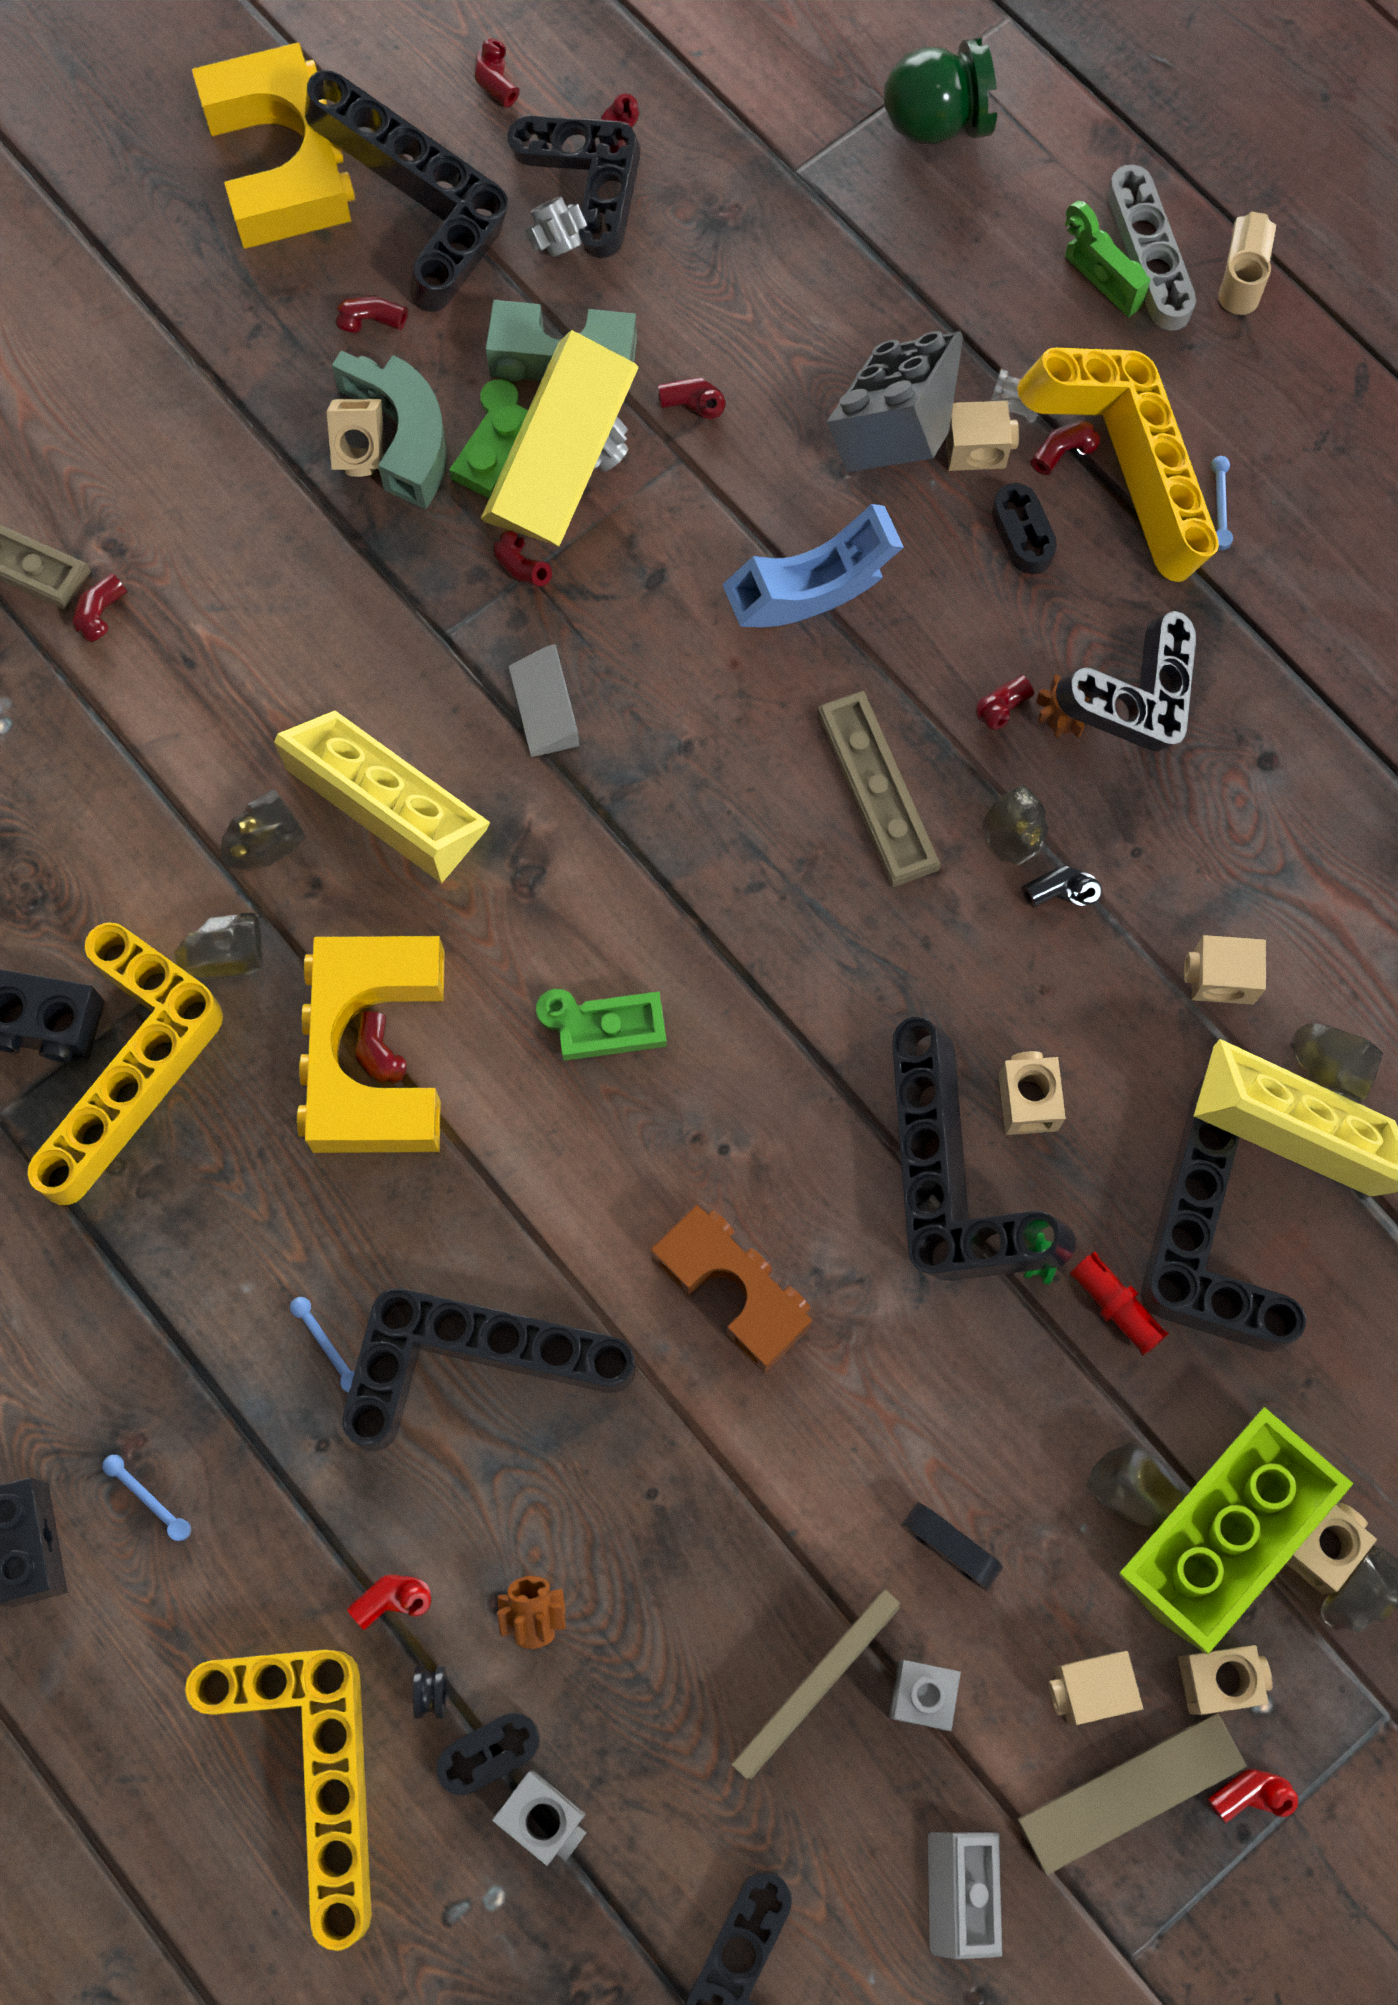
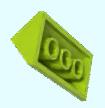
M1264 1407L1121 1570L1119 1575L1155 1620L1205 1654H1209L1354 1483Z

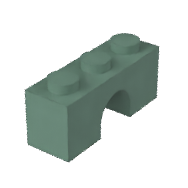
M493 300L486 344L490 376L500 377L507 381H520L522 379L542 381L560 340L551 338L544 333L541 304ZM588 309L586 325L580 334L634 362L637 344L636 314Z

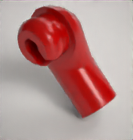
M388 1574L376 1581L346 1610L363 1630H366L386 1610L407 1613L413 1617L421 1616L430 1608L432 1602L431 1592L428 1585L417 1577Z
M1251 1768L1240 1772L1210 1796L1207 1802L1219 1819L1226 1824L1247 1806L1271 1812L1278 1817H1288L1296 1810L1299 1799L1297 1793L1292 1789L1291 1783L1282 1776Z

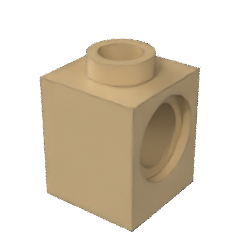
M381 399L332 400L327 409L332 470H345L346 475L354 477L373 474L374 469H379L378 464L385 455ZM352 429L363 432L369 440V446L362 449L352 447L345 438V432Z
M1008 401L953 403L949 433L946 436L948 470L1006 469L1010 450L1017 449L1019 442L1018 421L1010 420Z
M1203 935L1194 950L1187 952L1185 957L1184 980L1185 983H1192V1000L1254 1005L1266 990V940Z
M1036 1051L1014 1054L1011 1056V1060L1004 1062L999 1073L1005 1134L1014 1135L1058 1131L1066 1119L1058 1057L1043 1058V1054ZM1026 1081L1037 1084L1043 1091L1044 1099L1039 1101L1027 1100L1019 1092L1018 1084Z
M1339 1503L1338 1506L1335 1505L1286 1564L1321 1594L1334 1593L1344 1584L1376 1542L1377 1538L1365 1529L1368 1523L1361 1514L1352 1507ZM1324 1529L1333 1531L1340 1539L1341 1551L1336 1559L1326 1556L1320 1547V1535Z
M1256 1645L1211 1651L1209 1654L1203 1652L1178 1656L1189 1714L1202 1715L1269 1704L1266 1691L1272 1690V1675L1266 1657L1258 1655ZM1225 1662L1233 1665L1240 1677L1239 1687L1231 1696L1224 1694L1216 1682L1217 1670Z
M1128 1651L1115 1652L1053 1667L1056 1680L1048 1682L1052 1704L1058 1716L1065 1714L1068 1725H1080L1143 1709Z

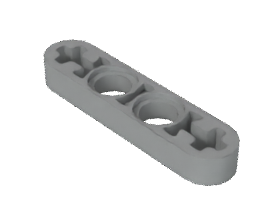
M1137 165L1122 166L1113 173L1107 194L1109 205L1129 259L1138 262L1143 267L1146 275L1151 279L1145 297V303L1151 319L1162 329L1169 331L1179 330L1185 327L1191 319L1196 304L1195 291L1151 175L1143 167ZM1123 185H1129V188L1122 187ZM1137 190H1138L1137 196H1136V199H1135V204H1136V205H1135V206H1132L1134 199H1133V196H1132L1131 191H1137ZM1139 220H1145L1154 225L1156 232L1151 235H1142L1133 229L1132 224ZM1152 259H1161L1168 263L1171 270L1165 274H1156L1148 269L1146 263ZM1170 287L1169 296L1174 306H1181L1180 311H1175L1172 305H1165L1168 296L1167 289Z

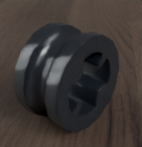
M416 1666L413 1680L414 1719H423L424 1714L427 1712H432L436 1719H444L447 1700L446 1667L437 1666L434 1672L429 1673L425 1670L424 1666Z

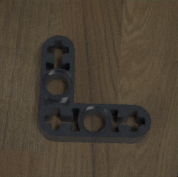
M532 115L517 119L509 128L507 141L519 162L528 166L589 170L581 209L587 226L579 229L578 233L586 251L593 257L608 258L614 255L621 248L624 241L641 155V147L633 128L627 123L620 121ZM536 134L539 140H531L529 147H524L522 142L529 141L531 135ZM573 135L585 137L584 146L579 151L568 153L562 150V146L567 138ZM596 138H599L601 144H596ZM624 140L626 146H620L618 153L612 154L609 146H617L618 141ZM547 143L552 145L551 150L549 149ZM617 181L621 184L620 192L615 197L602 199L598 196L599 188L604 183ZM600 213L605 214V224L610 233H603L601 239L595 241L593 234L600 233L603 219Z
M1177 611L1169 612L1150 622L1145 632L1139 688L1097 670L1085 667L1064 676L1058 682L1056 699L1059 707L1066 715L1075 720L1151 751L1158 752L1180 743L1185 738L1187 731L1196 645V632L1192 622L1183 613ZM1160 670L1165 671L1171 678L1173 687L1171 693L1161 685L1159 678ZM1116 698L1122 700L1129 711L1128 722H1125L1118 716L1115 709Z
M770 1871L756 1872L743 1883L688 1994L685 2005H696L699 1999L709 2002L714 1994L723 1998L721 2005H760L749 1999V1996L787 1920L792 1905L791 1892L785 1880L778 1874ZM769 1882L777 1886L775 1897L782 1903L777 1912L772 1909L765 1911L759 1927L769 1929L770 1932L766 1940L763 1941L751 1928L735 1925L734 1922L739 1913L743 1914L750 1921L756 1908V1902L749 1896L750 1892L754 1887L763 1890ZM734 1937L748 1939L755 1948L756 1957L754 1963L744 1972L731 1971L722 1961L721 1953L723 1946Z

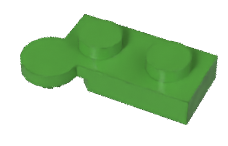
M1075 201L1066 209L1067 219L1065 226H1070L1067 230L1072 236H1075V239L1068 243L1065 257L1129 318L1142 308L1151 279L1146 275L1143 267L1138 262L1130 260L1114 245L1111 237L1105 231L1099 229L1098 219L1090 206L1083 201Z
M503 379L492 380L482 388L480 393L481 406L487 414L449 469L452 480L487 498H490L528 412V410L518 405L519 400L516 387L511 382Z
M552 989L542 994L536 1004V1014L539 1022L551 1031H560L563 1061L667 1047L660 992L585 1001L583 1005L577 1006L575 998L569 992L563 989Z

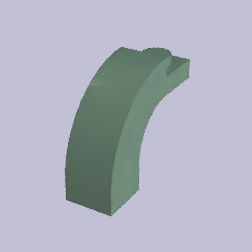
M340 351L332 364L338 391L353 399H381L382 412L392 418L398 425L392 444L378 464L384 490L421 508L427 509L441 485L447 464L446 436L440 407L434 392L418 371L394 355L391 356L385 368L381 369L377 363L367 357L359 356L357 358Z

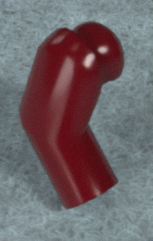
M1084 420L1054 429L1049 432L1031 459L1030 464L1038 473L1049 475L1065 451L1076 447L1077 451L1082 455L1092 453L1100 444V435L1093 430L1094 425Z
M503 531L499 542H494V557L516 581L536 586L547 585L552 577L550 565L546 562L529 559L521 555L520 552L526 545L525 539L518 537V533L514 531Z

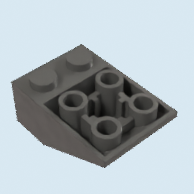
M933 331L922 335L917 340L899 343L898 340H888L877 345L872 350L871 356L863 368L856 374L855 380L845 395L841 397L839 404L827 421L847 473L934 458L949 433L963 341L961 331L943 335L940 331Z

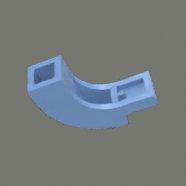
M871 504L841 532L823 545L806 553L788 558L753 556L727 579L722 586L740 626L774 627L791 624L834 609L869 589L883 578L879 568L904 547L885 506Z

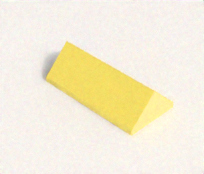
M573 330L558 342L484 509L481 520L494 526L560 546L639 367L634 362Z
M336 711L280 732L275 738L274 743L288 772L441 884L485 833L490 824L488 820Z
M1218 1040L1213 1047L1194 1117L1370 1197L1398 1192V1126L1395 1120L1226 1041Z

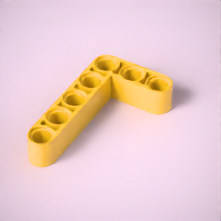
M1050 348L1045 351L1018 383L1017 390L1021 401L1030 410L1041 414L1103 415L1154 563L1158 571L1167 579L1175 582L1185 581L1217 552L1219 542L1155 364L1143 353L1131 350Z
M103 923L89 932L85 940L86 955L108 981L152 1013L37 1151L28 1165L27 1175L30 1184L44 1197L58 1205L75 1203L87 1193L218 1032L223 1021L220 1005L204 984L125 927L116 923ZM125 945L120 957L112 961H104L105 954L111 947ZM157 973L165 974V979L158 988L144 990V984L150 976ZM196 1002L206 1003L205 1010L198 1018L192 1020L184 1019V1012L191 1004ZM164 1042L172 1043V1050L167 1057L159 1061L150 1060L151 1053L158 1044ZM130 1083H138V1091L130 1101L117 1102V1094L123 1086ZM96 1124L104 1125L103 1134L97 1142L90 1145L83 1144V1136L87 1129ZM68 1166L69 1175L66 1181L57 1187H49L51 1173L58 1167Z
M333 1650L212 1660L199 1664L187 1678L185 1692L190 1705L200 1713L213 1715L302 1707L310 1926L313 1937L324 1948L339 1951L350 1947L366 1934L372 1915L361 1682L358 1664L350 1655ZM335 1660L343 1668L344 1681L336 1692L328 1694L318 1684V1671L327 1661ZM277 1665L285 1672L287 1683L284 1692L279 1697L271 1699L262 1691L261 1680L267 1669ZM220 1671L228 1678L229 1692L221 1703L215 1705L208 1700L204 1689L208 1677L214 1672ZM331 1719L340 1721L347 1732L346 1743L337 1753H330L325 1750L320 1741L321 1729ZM332 1779L340 1780L349 1790V1803L341 1813L331 1812L323 1803V1790ZM334 1840L347 1844L352 1852V1865L345 1874H336L326 1865L325 1852L329 1844ZM344 1903L354 1912L355 1927L350 1935H338L329 1927L327 1920L328 1912L333 1904Z

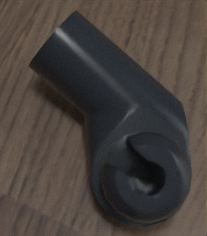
M1065 865L1059 866L1021 887L1027 903L1032 908L1054 897L1076 905H1092L1099 900L1102 893L1101 884L1094 876Z

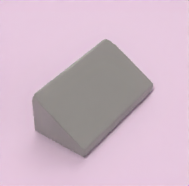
M556 644L546 646L509 665L531 757L580 746L578 730Z
M930 1832L928 1834V1881L931 1954L951 1959L1002 1957L999 1833Z

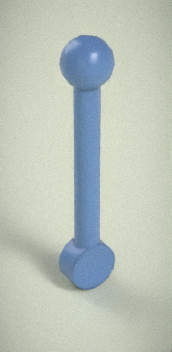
M1217 456L1211 462V469L1216 474V534L1219 542L1218 550L1221 551L1228 549L1233 542V534L1227 530L1225 473L1230 468V462L1225 456Z
M305 1297L294 1298L290 1304L291 1314L297 1318H302L340 1374L342 1389L349 1393L355 1371H350L311 1314L310 1301Z
M113 1454L105 1458L102 1465L105 1474L112 1477L116 1476L161 1519L168 1526L167 1533L171 1539L183 1541L191 1534L189 1522L181 1518L176 1519L124 1468L122 1457Z

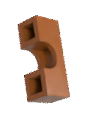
M696 1205L651 1248V1258L688 1297L703 1283L717 1278L727 1279L741 1289L746 1305L741 1314L727 1327V1336L765 1374L810 1329L813 1320L807 1313L811 1310V1307L794 1288L788 1286L785 1290H782L768 1276L773 1269L756 1250L750 1247L744 1252L730 1238L735 1231L718 1212L712 1210L707 1215Z

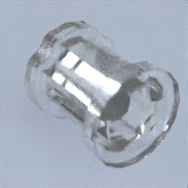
M1001 368L991 401H1008L1009 412L1025 416L1028 423L1035 424L1038 413L1027 408L1018 395L1017 386L1021 379L1009 376V371Z

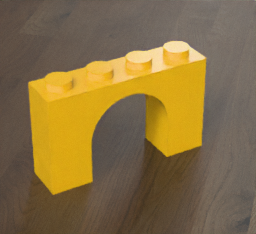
M299 42L192 69L211 136L260 124H278L295 130L304 138L302 146L296 155L282 166L224 182L244 249L351 222L347 202L356 199L348 171L339 173L336 165L344 162L342 151L338 146L313 130L305 118L307 83L310 77L317 72L314 60L305 62ZM326 100L319 101L320 103L327 105Z
M439 936L314 937L313 954H306L304 959L305 984L312 985L311 1004H303L302 1031L304 1035H309V1054H301L299 1064L300 1083L302 1086H307L306 1105H299L297 1111L298 1136L305 1137V1142L313 1153L439 1152L441 1100L435 1088H374L362 1085L348 1077L341 1070L338 1053L340 1040L345 1028L364 1009L384 1002L444 1000L445 952Z

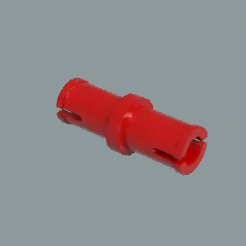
M1096 1251L1082 1260L1070 1272L1069 1275L1075 1278L1102 1308L1099 1313L1106 1322L1112 1320L1137 1347L1142 1356L1149 1353L1169 1335V1332L1166 1329L1164 1330L1136 1299L1139 1293L1131 1285L1126 1288L1099 1258Z

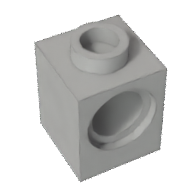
M907 1660L898 1661L888 1719L951 1731L961 1672Z
M534 1770L528 1772L492 1820L546 1866L549 1865L556 1855L566 1861L587 1833L578 1826L586 1813ZM549 1804L557 1810L560 1816V1828L556 1835L542 1838L532 1832L529 1826V1814L535 1805Z

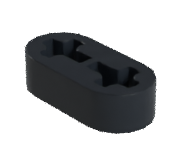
M1021 483L1005 485L996 494L992 510L993 521L1014 566L1023 573L1039 574L1047 570L1052 564L1057 547L1056 536L1033 489ZM1013 501L1016 507L1024 506L1021 517L1022 522H1020L1014 509L1006 510L1008 502ZM1027 535L1035 548L1043 547L1040 556H1036L1032 550L1024 551Z
M919 1502L915 1504L901 1524V1527L915 1540L967 1580L985 1591L990 1588L1003 1569V1566L988 1552L933 1510Z
M509 1713L455 1741L442 1751L437 1760L436 1772L439 1782L445 1790L452 1794L467 1795L529 1762L536 1755L540 1747L541 1736L538 1726L532 1718L525 1714ZM512 1723L516 1730L526 1727L530 1737L523 1742L524 1754L517 1757L516 1753L511 1749L494 1756L490 1746L506 1737L503 1728L505 1725ZM458 1751L465 1758L472 1757L483 1751L488 1760L472 1770L474 1781L471 1784L466 1785L462 1778L452 1780L449 1776L448 1770L455 1765L453 1755Z

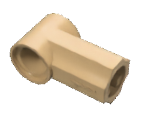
M1250 212L1248 215L1237 217L1235 220L1225 275L1218 293L1221 306L1230 313L1245 315L1253 312L1258 307L1270 276V257L1276 224L1268 219L1267 214Z

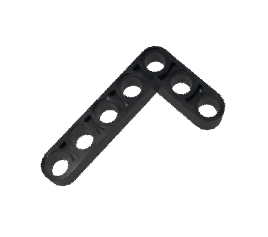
M322 70L314 73L307 83L305 118L308 125L444 220V223L417 257L410 284V296L419 308L431 312L442 310L450 303L500 235L508 208V198L505 191L495 182L341 74L332 70ZM330 100L335 104L325 105L323 103H320L319 101ZM368 127L375 132L365 133L358 128ZM397 155H409L414 160L406 161L399 158ZM437 182H447L454 188H443ZM476 209L488 210L493 215L483 216ZM460 243L468 250H456L450 244ZM434 277L443 284L438 286L430 285L423 278Z
M923 1017L905 1019L897 1026L893 1034L892 1048L907 1242L911 1262L918 1270L946 1281L1051 1269L1064 1265L1075 1252L1076 1239L1074 1232L1066 1223L1044 1211H1028L969 1219L954 1044L946 1032ZM931 1035L929 1049L924 1054L917 1056L916 1047L919 1041ZM935 1086L934 1099L927 1106L921 1107L920 1097L928 1087ZM939 1137L940 1145L937 1153L932 1158L925 1160L924 1149L926 1144L932 1138ZM943 1188L944 1201L936 1211L930 1212L928 1202L931 1194ZM1052 1227L1054 1240L1051 1246L1046 1251L1037 1252L1035 1241L1038 1233L1044 1228ZM999 1234L1001 1245L998 1253L992 1258L986 1259L983 1253L986 1240L992 1235ZM947 1241L949 1247L948 1255L941 1264L935 1266L932 1259L933 1251L940 1242Z
M1204 1075L1196 1086L1141 1286V1299L1144 1307L1158 1318L1262 1351H1277L1291 1344L1303 1334L1306 1327V1315L1302 1306L1295 1299L1287 1295L1205 1270L1240 1137L1194 1117L1205 1078ZM1210 1130L1215 1133L1220 1140L1221 1149L1216 1151L1206 1148L1200 1142L1199 1131ZM1191 1178L1201 1181L1208 1191V1199L1203 1201L1191 1197L1186 1190L1185 1180ZM1182 1228L1187 1230L1195 1241L1194 1250L1184 1251L1178 1248L1172 1239V1229ZM1168 1278L1179 1285L1181 1290L1180 1302H1169L1162 1297L1158 1289L1159 1279ZM1213 1295H1222L1232 1303L1234 1309L1232 1319H1223L1216 1315L1211 1306ZM1266 1311H1273L1284 1319L1286 1325L1284 1336H1276L1266 1328L1264 1322Z
M392 1288L380 1294L372 1306L345 1405L342 1426L349 1439L367 1451H380L387 1448L398 1434L420 1350L604 1393L620 1392L632 1383L635 1376V1359L631 1348L626 1342L613 1336L403 1288ZM400 1304L411 1306L413 1317L406 1327L401 1329L387 1327L386 1317L394 1306ZM451 1316L463 1318L466 1321V1329L458 1340L449 1342L439 1338L438 1329L446 1318ZM511 1328L517 1331L519 1342L513 1351L506 1354H498L491 1349V1339L498 1330ZM556 1340H563L573 1347L570 1360L561 1366H551L543 1360L545 1347L550 1342ZM615 1352L625 1359L626 1367L618 1377L604 1378L596 1372L597 1360L603 1354ZM384 1357L396 1358L399 1363L396 1376L386 1383L375 1382L372 1377V1369L375 1363ZM370 1410L381 1411L384 1416L382 1430L376 1436L370 1438L361 1437L358 1432L360 1417Z

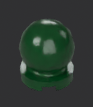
M982 38L962 40L957 55L943 47L927 46L905 54L893 67L884 85L885 111L894 129L913 143L938 144L951 139L963 126H965L971 138L991 136L995 131L997 112L988 113V91L997 89V83L989 46H982Z

